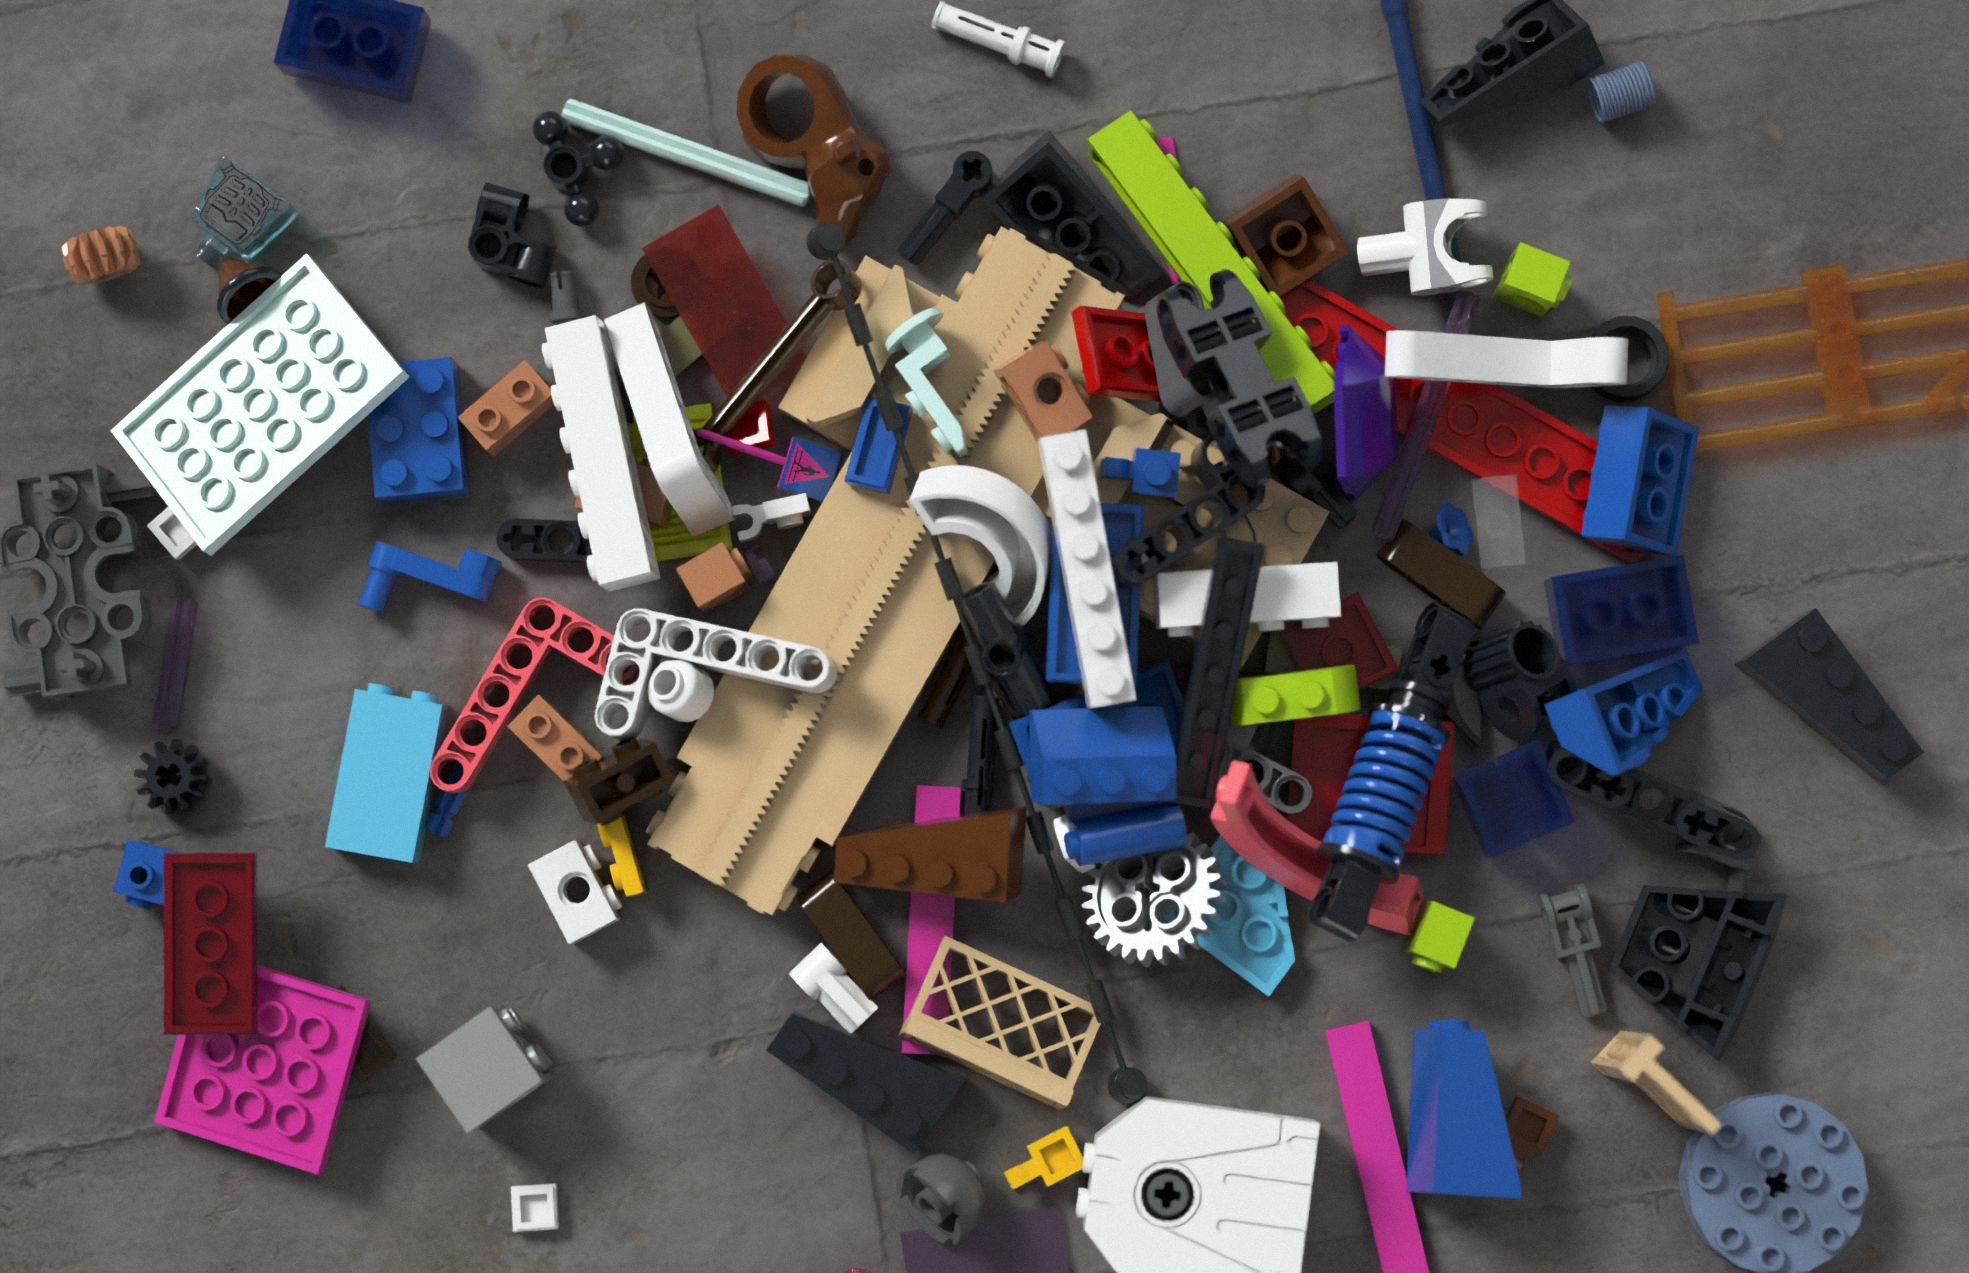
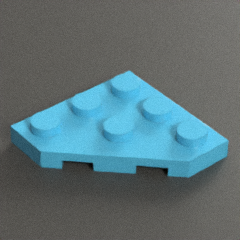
M1220 835L1210 848L1213 852L1210 858L1215 857L1222 866L1215 874H1220L1226 881V885L1216 889V891L1221 892L1226 898V902L1213 905V908L1222 918L1221 920L1207 921L1206 925L1212 931V936L1199 933L1196 939L1201 948L1269 997L1295 962L1284 886L1247 862ZM1180 910L1170 912L1166 916L1165 921L1168 923L1175 921Z

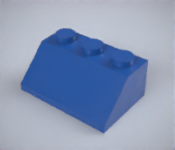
M1605 405L1602 422L1599 426V440L1594 466L1591 470V484L1587 506L1583 514L1581 536L1610 546L1677 557L1700 427L1649 407Z
M1163 706L1029 710L1030 797L1032 801L1043 805L1176 800V753Z

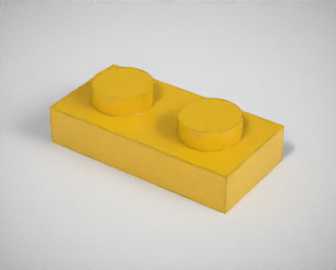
M625 814L610 824L601 826L599 823L597 826L604 848L611 846L616 863L609 865L616 890L624 889L626 897L646 893L647 889Z

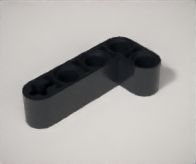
M1210 435L1199 443L1191 454V466L1207 492L1117 550L1110 557L1114 584L1122 589H1131L1154 576L1256 509L1263 502L1266 495L1265 485L1263 484L1255 488L1247 486L1237 476L1225 458L1223 466L1212 464L1208 459L1207 449L1208 447L1219 449L1213 435ZM1233 484L1241 485L1247 490L1249 499L1247 504H1241L1234 499L1232 494ZM1197 508H1204L1211 514L1213 518L1211 528H1205L1198 523L1196 519ZM1161 531L1171 533L1175 537L1177 542L1175 552H1169L1161 546L1159 541ZM1145 552L1149 560L1138 566L1135 570L1128 572L1124 565Z

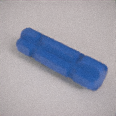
M458 761L453 762L451 766L454 768L453 773H448L445 784H455L462 779L464 769ZM441 790L434 804L437 809L435 813H430L425 825L426 829L438 836L447 837L454 824V821L451 819L453 815H458L468 790L456 794H450Z

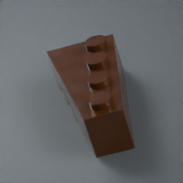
M1027 806L850 832L838 837L836 841L834 882L1006 903L1021 895Z

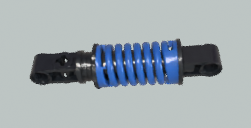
M1438 602L1428 604L1417 620L1415 634L1406 658L1402 663L1398 679L1391 682L1388 690L1390 694L1388 703H1376L1370 708L1366 732L1360 740V749L1356 751L1354 756L1355 764L1350 767L1348 773L1349 780L1344 783L1342 789L1343 796L1338 799L1336 805L1337 812L1333 813L1330 821L1332 828L1326 831L1323 842L1318 845L1316 850L1317 856L1327 863L1328 866L1318 893L1311 903L1308 914L1309 922L1347 942L1355 941L1364 931L1379 884L1397 883L1400 875L1398 866L1405 854V848L1402 844L1410 841L1411 831L1408 828H1413L1417 822V816L1414 813L1419 812L1422 808L1423 801L1420 797H1424L1429 789L1426 781L1432 780L1434 776L1433 767L1438 765L1440 759L1438 751L1442 750L1451 736L1449 730L1440 724L1442 716L1447 714L1451 702L1448 697L1458 676L1465 651L1473 638L1475 624L1473 621Z

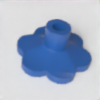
M1442 503L1440 505V513L1436 515L1437 527L1431 528L1429 534L1439 543H1444L1445 547L1449 550H1454L1457 555H1467L1469 553L1468 545L1473 542V535L1467 526L1466 515L1461 508H1454L1452 503Z

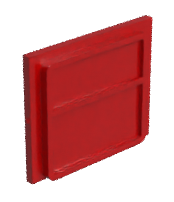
M1340 713L1294 719L1290 770L1308 780L1312 789V797L1304 810L1294 814H1287L1286 819L1320 842H1323L1326 831L1332 828L1330 821L1333 813L1337 812L1336 805L1338 799L1343 796L1342 789L1344 783L1349 780L1348 773L1350 767L1355 764L1354 756L1356 751L1360 749L1359 744L1362 736L1365 735L1369 719L1368 715ZM1440 721V724L1449 730L1451 736L1442 750L1438 751L1440 759L1438 765L1433 767L1434 776L1432 780L1426 781L1429 786L1428 792L1424 797H1420L1423 801L1421 810L1414 813L1417 816V822L1413 828H1408L1411 831L1410 841L1402 844L1405 848V853L1445 855L1455 722ZM1289 781L1287 806L1293 807L1299 803L1302 795L1299 786Z

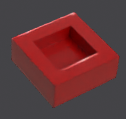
M764 399L756 401L727 437L760 449L775 446L770 405ZM728 447V451L734 456L745 454L742 451Z

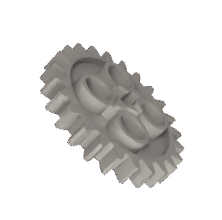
M1193 832L1187 835L1186 844L1183 847L1101 862L1100 870L1090 869L1086 872L1095 881L1094 884L1082 887V891L1092 898V900L1082 904L1085 912L1088 915H1092L1086 921V924L1093 931H1097L1094 936L1095 939L1102 946L1107 944L1106 949L1114 957L1122 953V958L1128 964H1132L1138 956L1139 961L1145 967H1149L1153 956H1156L1157 960L1163 966H1166L1170 952H1174L1183 960L1185 959L1183 946L1189 944L1198 950L1200 945L1196 936L1199 933L1212 936L1213 933L1206 923L1208 920L1216 921L1222 918L1213 908V905L1226 902V898L1221 892L1216 891V889L1226 885V881L1220 874H1215L1222 866L1215 857L1210 858L1213 854L1212 850L1206 843L1200 845L1201 840ZM1160 858L1155 869V861ZM1143 866L1139 876L1128 880L1129 874L1134 868ZM1186 867L1181 878L1176 881H1170L1175 870ZM1137 908L1136 914L1131 920L1122 922L1123 916L1128 910ZM1180 910L1175 921L1164 924L1165 918L1170 912ZM1152 921V929L1149 932H1146L1149 929Z

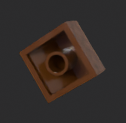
M1298 174L1290 176L1221 221L1233 236L1235 245L1241 255L1250 258L1260 274L1259 280L1268 292H1275L1278 297L1349 253V250L1306 179Z

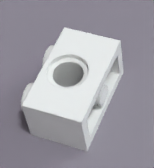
M573 840L528 864L568 944H575L621 919L616 910L623 907L611 884L603 886L596 870L602 868V865L590 844L583 847L579 840ZM577 877L584 878L590 887L587 899L581 903L573 902L567 894L568 884Z

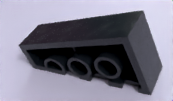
M1816 608L1803 613L1734 664L1745 674H1749L1764 686V689L1774 698L1781 700L1798 714L1799 718L1808 726L1816 729L1826 737L1835 748L1875 781L1889 779L1924 753Z
M796 1012L789 1016L766 1049V1051L913 1154L966 1079V1077L941 1069Z

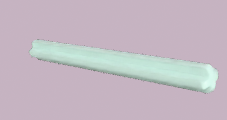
M569 99L564 106L562 116L566 123L600 136H613L622 144L801 207L805 206L809 200L811 191L806 181L573 99Z

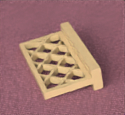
M945 935L910 1014L905 1019L898 1036L1061 1110L1069 1105L1075 1091L1073 1090L1101 1023L1097 1022L1090 1002ZM949 950L965 956L971 971L970 975L951 982L948 981L942 964ZM975 962L988 968L978 971ZM997 971L1006 976L1012 993L989 1001L980 976ZM939 974L942 985L932 989ZM974 979L983 1004L960 1012L951 987ZM1015 980L1028 987L1018 990ZM1036 989L1046 994L1052 1012L1030 1020L1021 995ZM945 990L954 1015L937 1020L921 1013L929 995ZM1014 998L1023 1023L1001 1031L992 1006ZM1056 999L1068 1004V1006L1059 1009ZM1077 1008L1092 1015L1086 1033L1070 1038L1061 1013ZM985 1009L994 1034L978 1039L969 1035L962 1017ZM1054 1016L1063 1041L1041 1049L1032 1024ZM956 1020L959 1030L945 1023ZM1025 1027L1034 1052L1019 1058L1009 1053L1003 1035ZM996 1038L1000 1049L986 1042ZM1082 1040L1076 1054L1072 1043ZM1066 1046L1072 1062L1066 1079L1049 1071L1043 1054ZM1037 1057L1040 1067L1027 1060Z
M1620 1030L1590 1062L1605 1076L1634 1082L1679 1126L1713 1135L1722 1125L1653 1060L1664 1047L1649 1034Z

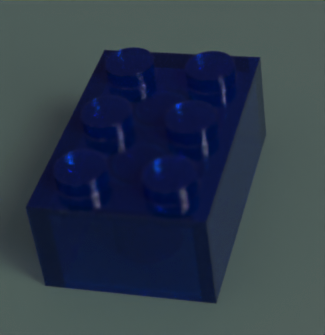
M289 0L274 64L284 75L411 104L432 20L423 7L393 0Z
M1684 555L1553 576L1544 581L1553 638L1558 646L1560 656L1565 661L1567 667L1688 648L1699 644Z

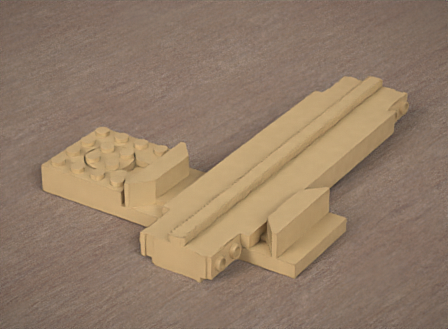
M1002 226L996 236L988 233L976 254V257L982 259L974 275L968 271L964 274L955 290L954 295L960 297L958 302L943 294L939 297L905 278L903 268L895 264L891 270L865 255L856 271L862 282V290L854 304L860 303L874 340L869 343L884 388H891L896 403L909 405L913 409L904 444L915 474L936 467L952 465L976 467L996 473L1019 486L1035 501L1044 514L1052 534V516L1038 444L993 370L1037 342L1047 340L1050 347L1055 344L1065 356L1069 366L1065 369V372L1073 385L1079 383L1088 395L1071 311L1079 306L1127 311L1121 307L1125 295L1118 291L1116 294L1101 286L1102 282L1075 268L1070 261L1055 253H1048L1027 241L1025 235L1012 228L1007 230ZM930 308H938L943 313L942 319L933 330L946 346L947 352L951 357L926 374L925 377L965 434L967 454L962 458H959L954 449L947 453L944 452L930 432L937 425L928 413L920 417L905 395L911 389L895 366V364L909 355L905 348L889 354L885 347L889 336L900 325L914 315ZM844 310L833 311L778 409L780 412L848 449L851 453L748 633L811 646L821 650L835 663L837 678L829 690L822 693H810L724 673L714 691L713 702L708 711L697 720L676 757L692 767L688 774L683 771L679 772L668 791V794L674 797L665 813L661 810L656 812L646 830V833L652 836L647 845L657 850L659 848L672 855L670 858L747 901V906L761 914L768 913L772 916L775 915L778 908L786 912L793 901L798 888L794 887L792 883L800 869L806 873L809 872L821 851L814 846L818 838L833 847L835 846L837 838L843 832L961 624L953 600L947 601L934 563L939 562L927 526L920 516L917 517L915 509L909 501L910 495L904 478L909 477L902 456L900 455L890 494L847 485L844 482L867 397H874V393L878 392L863 346H856ZM1043 379L1038 384L1037 395L1042 402L1050 404L1056 396V388L1051 381ZM1088 395L1092 403L1088 410L1093 418L1071 432L1086 430L1099 503L1144 505V533L1207 492L1191 466L1193 449L1203 440L1175 424L1173 428L1165 424L1168 417L1161 413L1151 416L1121 398ZM1208 447L1207 456L1209 461L1216 466H1223L1224 457L1222 452L1215 447ZM1135 448L1181 453L1176 498L1129 494L1131 480L1099 477L1101 459L1115 457L1133 461ZM1269 478L1268 482L1264 484L1266 491L1264 500L1256 509L1158 573L1211 570L1218 536L1263 544L1265 548L1261 567L1301 564L1330 512ZM1233 484L1232 494L1234 499L1241 504H1247L1249 500L1247 490L1241 485ZM1197 508L1196 519L1198 523L1205 528H1211L1213 524L1211 514L1204 508ZM1161 531L1159 535L1161 546L1169 552H1175L1177 548L1175 537L1171 533ZM950 532L938 534L937 537L945 559L951 557L963 593L985 582L996 563L994 555L981 542L967 535ZM1145 552L1142 553L1141 564L1149 560ZM1152 576L1141 583L1139 614L1156 623ZM1257 623L1249 624L1240 669L1245 664L1263 632L1258 631ZM1195 627V635L1182 636L1181 638L1196 646L1200 627ZM777 650L768 651L763 655L760 665L762 671L773 670L778 665L780 655ZM821 660L810 661L805 666L803 676L806 681H813L821 675L823 671Z

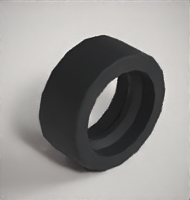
M1617 316L1603 322L1589 338L1613 337L1617 334H1631L1639 337L1649 349L1651 365L1648 373L1636 383L1591 388L1601 397L1611 401L1633 402L1647 396L1664 379L1669 366V348L1663 334L1651 322L1637 316Z

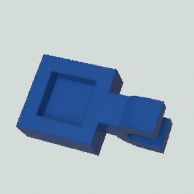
M1135 448L1133 461L1115 457L1101 459L1099 477L1131 480L1129 494L1174 499L1177 495L1181 453Z

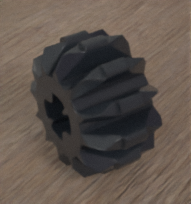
M179 739L172 740L169 750L163 742L158 741L154 743L157 757L155 758L153 755L145 752L142 753L140 759L149 766L147 770L136 769L134 771L135 777L147 780V783L140 785L136 789L138 795L152 793L147 806L151 809H156L163 803L165 814L173 815L177 809V804L184 812L192 811V802L189 796L196 800L204 801L206 795L198 789L199 783L206 785L212 783V777L200 775L199 771L210 765L209 760L206 758L195 760L199 748L191 744L183 751V743ZM180 768L181 772L176 774L181 776L180 783L178 785H167L166 781L170 780V778L165 777L167 770H178Z

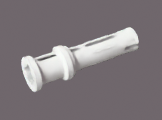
M943 1L939 3L932 21L933 29L942 30L969 40L972 43H977L1006 54L1011 64H1027L1045 71L1046 77L1049 78L1054 77L1066 41L1061 39L1054 42L1032 34L1029 27H1019L1018 30H1015L982 16L948 5Z

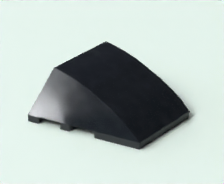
M1643 885L1609 968L1719 1061L1740 1026L1775 942L1788 895Z

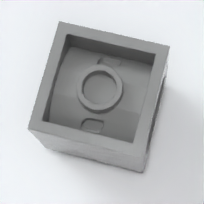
M503 1005L488 1007L416 1058L467 1134L481 1129L553 1078L547 1070L553 1066L552 1062L539 1044L535 1046L530 1045L522 1032L527 1027L513 1007L510 1009L504 1008Z

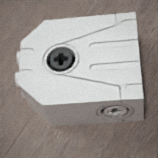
M1144 1096L1140 1101L1133 1104L1096 1132L1093 1144L1085 1143L1082 1172L1089 1173L1087 1188L1079 1187L1076 1218H1083L1085 1231L1117 1273H1301L1320 1123L1309 1118ZM1165 1181H1170V1185L1177 1193L1176 1195H1168L1167 1202H1162L1159 1195L1155 1193V1189H1162Z

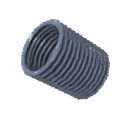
M1642 61L1620 67L1619 69H1612L1611 72L1608 71L1607 73L1594 75L1587 80V91L1592 109L1597 119L1602 123L1608 122L1609 119L1620 118L1621 115H1629V113L1645 110L1646 107H1654L1657 97L1654 82L1648 67Z

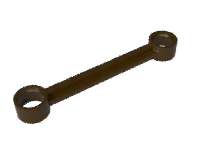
M832 260L822 263L815 270L811 278L812 296L702 429L727 437L830 311H840L848 307L842 288L827 295L830 284L838 278ZM839 260L855 303L861 294V279L844 261ZM693 430L698 447L704 445L702 456L714 473L721 461L720 444L698 437L696 435L697 430Z

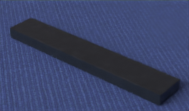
M1218 536L1175 749L1176 800H1167L1168 802L1212 809L1265 548L1261 543Z

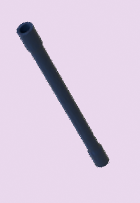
M1380 0L1383 17L1387 22L1425 200L1448 199L1430 114L1422 107L1420 102L1425 96L1408 19L1409 8L1407 0ZM1455 233L1451 240V251L1454 259L1462 262ZM1470 288L1444 293L1449 319H1458L1475 314Z

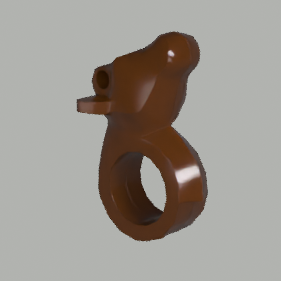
M789 54L775 55L756 63L747 73L738 91L737 117L743 132L742 138L755 154L767 162L788 168L805 169L817 210L815 226L826 221L834 222L843 229L846 235V242H849L856 236L862 215L878 197L884 180L895 167L892 154L887 150L882 139L868 137L863 133L841 84L826 64L809 56ZM787 73L800 78L811 91L815 103L814 118L808 131L794 141H789L778 135L769 124L765 112L766 96L771 85L780 76Z

